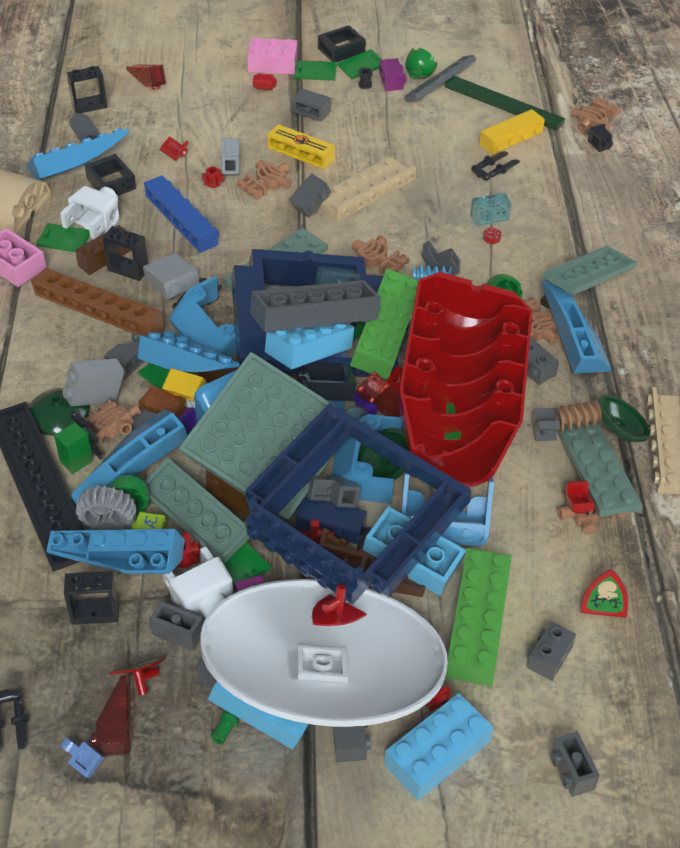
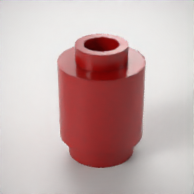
M254 74V88L273 91L274 87L276 88L277 78H274V74Z

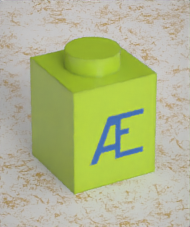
M139 512L137 520H134L131 530L167 529L165 515Z

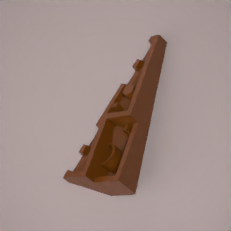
M323 528L319 545L354 569L361 567L364 574L377 559L362 549L357 550L347 544V540L343 538L338 539L330 534V530ZM407 576L394 591L395 593L423 597L426 586L423 584L419 586L409 580V576Z

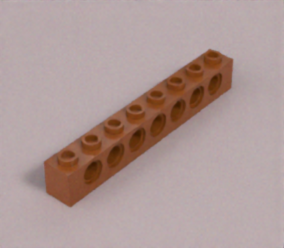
M45 268L30 280L36 296L136 335H149V332H159L164 327L160 310Z

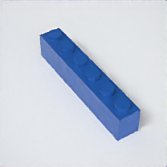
M161 175L144 182L145 196L199 253L218 246L219 232L217 228L213 227L207 218L203 217L198 209L194 208L189 200L185 199L180 191L172 186L169 180L167 181Z

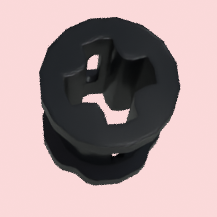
M370 68L359 69V87L361 89L371 88L373 71Z

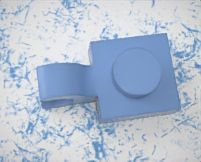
M66 737L60 745L72 755L68 763L86 778L92 777L105 758L88 742L83 741L80 745L74 739L70 740Z

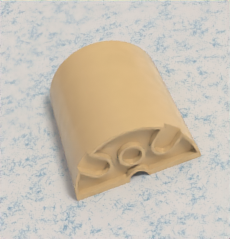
M0 169V231L7 228L17 234L30 220L31 212H37L51 196V191L45 182Z

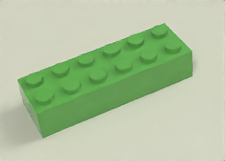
M386 268L377 292L381 297L378 319L366 322L350 366L388 380L413 311L418 280Z
M467 548L445 678L492 687L512 555Z

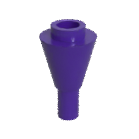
M355 391L354 402L360 418L367 414L376 415L378 411L377 406L360 397Z

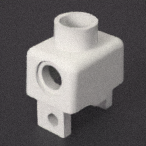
M88 186L81 187L68 198L69 205L60 213L62 227L67 229L75 222L82 225L84 229H89L90 238L92 239L97 238L101 233H106L120 219L117 204L118 197L108 187H102L99 191Z
M203 547L200 549L201 565L177 577L172 572L162 575L163 582L170 591L171 601L175 607L201 617L204 616L206 619L213 608L234 593L232 577L219 557L214 558L207 547Z

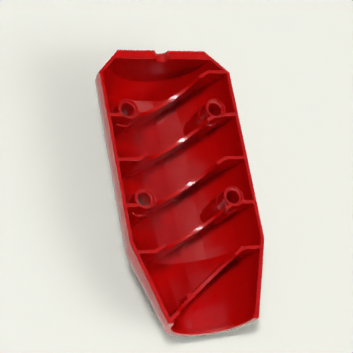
M437 272L418 280L398 391V406L408 451L470 488L487 482L489 478L495 475L523 422L533 311L513 291L487 284L475 286L472 284V280L444 272ZM453 403L457 414H446L447 404ZM461 431L460 439H444L445 433Z

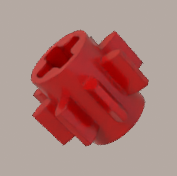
M214 166L208 167L206 173H202L204 185H207L209 188L219 187L220 182H224L222 170Z

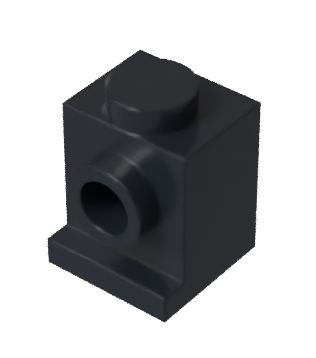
M605 124L591 127L589 131L588 142L598 152L608 150L613 145V135L605 128Z

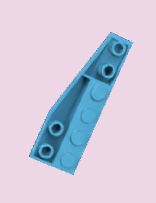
M118 128L112 131L113 134L107 135V133L97 135V139L91 140L90 137L81 140V144L76 145L73 142L65 145L66 148L61 150L57 147L49 150L45 155L43 152L35 154L26 164L27 168L37 180L70 171L101 155L129 133V130Z
M548 280L542 281L541 284L573 373L610 372L611 367L600 338L579 309L572 295L567 294L560 287L550 284Z
M163 331V334L149 332V335H140L138 359L166 369L172 368L184 372H205L237 368L240 364L229 356H224L196 342L190 341L187 336H175V332Z
M165 409L131 431L75 489L70 497L77 503L83 490H87L88 487L95 488L96 485L100 487L107 485L108 487L109 483L120 475L136 476L184 442L187 438L184 425L173 412Z
M175 529L51 531L46 552L124 574H170L182 561L185 539Z

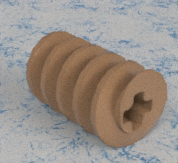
M592 401L591 403L584 402L583 404L576 403L575 405L568 404L567 407L560 405L559 408H555V420L560 421V432L564 431V425H566L569 431L572 430V424H574L576 429H580V423H582L584 428H587L588 422H590L592 427H595L596 421L600 422L602 418L601 408L597 401Z

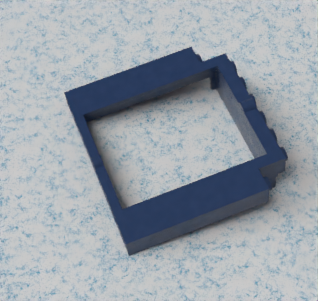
M252 249L249 266L234 265L231 276L237 362L240 363L239 367L250 352H252L283 373L297 374V370L301 369V366L290 369L265 353L266 332L263 331L250 314L252 291L265 290V284L308 286L315 285V283L365 280L377 293L383 276L367 275L364 257L314 254L312 251L300 253ZM328 356L314 362L350 364L352 358ZM396 357L392 370L399 366L398 357ZM350 366L354 377L381 378Z
M329 403L245 490L250 515L244 522L246 533L251 539L259 540L270 552L275 551L281 555V558L286 563L294 564L302 574L316 579L317 583L324 589L329 588L336 595L337 585H345L344 602L348 601L353 605L370 585L375 592L383 593L390 597L470 503L471 489ZM350 437L388 459L393 466H399L436 489L433 495L364 574L361 567L354 569L277 517L279 512Z

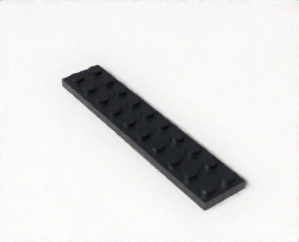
M27 402L0 410V450L52 572L78 563L79 561L46 552L51 531H78L85 529L81 521L78 520L75 507Z

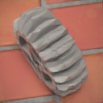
M96 485L95 488L88 487L87 490H83L77 499L76 514L78 515V520L83 521V525H89L90 529L124 530L129 529L135 520L136 505L134 504V499L130 498V494H124L123 490H116L115 487L109 488L107 485L104 487Z

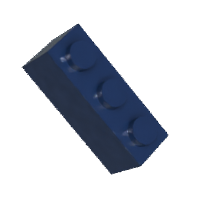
M305 496L296 514V529L310 532V522L318 520L319 529L323 530V528L335 532V537L338 539L343 538L349 543L358 545L360 536L366 527L367 511L358 508L336 507L333 503L309 500Z

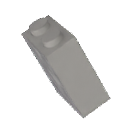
M176 253L143 266L146 282L166 299L186 292L190 287L199 284L197 269Z
M117 358L71 362L70 369L67 371L66 385L63 387V396L71 407L107 403L106 400L108 399L116 402L125 371Z

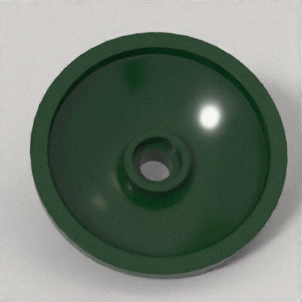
M54 388L41 393L29 406L40 433L54 436L72 424L71 412L73 410H78L80 415L85 418L90 414L89 405L71 407L63 396V388Z
M603 395L599 398L597 402L601 408V420L611 434L635 443L644 442L649 438V426L643 416L633 406L613 395Z
M384 429L378 432L408 451L403 431L399 429ZM362 444L360 447L357 461L370 464L373 468V477L390 478L395 481L405 472L404 469L399 466H393L388 459Z

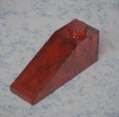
M137 64L126 67V70L145 87L159 89L161 88L160 85L166 84L163 64Z
M374 371L355 391L362 398L375 404L378 412L384 416L401 418L398 394Z
M121 676L96 721V732H92V746L97 747L98 752L103 756L129 754V699L126 676Z

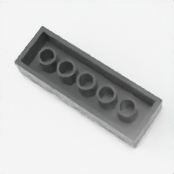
M365 280L252 291L250 314L263 331L269 333L276 332L277 330L291 331L296 328H314L315 326L322 325L332 326L333 324L340 323L351 324L358 321L369 322L370 320L378 319L381 297Z

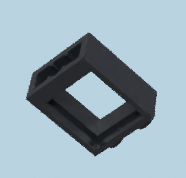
M350 25L318 35V49L332 62L338 63L365 52L366 39ZM347 40L350 41L349 43H346V44H343V45H340V46H336V45H335V44H338V43H341V42H344V41H347Z
M90 66L85 69H75L67 72L71 102L75 113H86L108 108L104 78L99 66ZM97 78L99 94L77 99L74 83Z
M116 154L84 165L87 180L98 191L102 187H108L119 196L136 189L135 175ZM116 172L122 175V177L107 183L101 179Z
M112 226L102 237L108 271L141 281L145 276L143 266L148 264L145 236ZM117 245L131 249L133 260L120 256Z
M311 362L302 365L301 369L297 370V381H300L302 385L325 400L354 401L357 383L349 363Z
M113 571L65 573L64 597L71 625L118 622L119 600ZM76 594H109V598L77 600Z

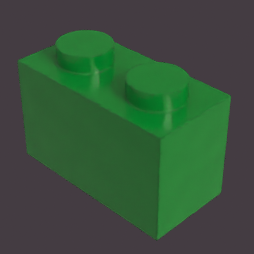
M74 422L54 435L60 463L72 475L93 462V450L89 443L90 435L84 427L81 428Z

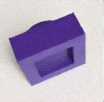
M187 408L178 417L185 427L187 436L197 424L194 408Z

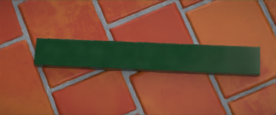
M452 76L445 82V88L514 115H519L532 109L545 119V127L555 131L565 122V118L457 76Z

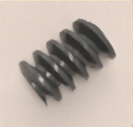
M75 113L70 118V127L80 142L90 137L91 140L97 139V135L100 132L87 115Z

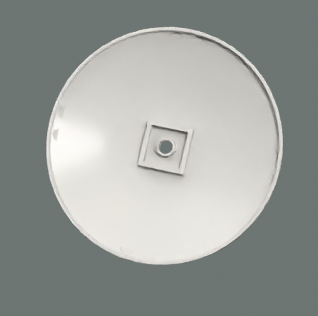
M291 579L263 583L238 591L213 608L202 626L200 650L203 661L212 676L226 690L259 710L281 718L307 724L351 727L379 724L398 719L427 704L442 687L447 672V652L444 643L435 629L408 606L370 589H366L352 605L367 613V616L350 624L340 626L313 625L311 618L313 607L322 598L330 594L335 596V592L329 588L324 589L315 579Z

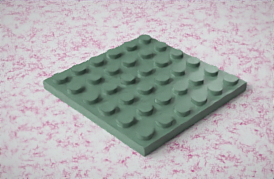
M250 352L181 444L178 451L246 495L245 490L330 402ZM331 458L324 464V466H323L313 477H319V476H320V474H321L322 471L325 469V467L327 466V464L329 463V461L331 460ZM310 480L279 512L278 517L286 522L290 520L303 498L307 495Z

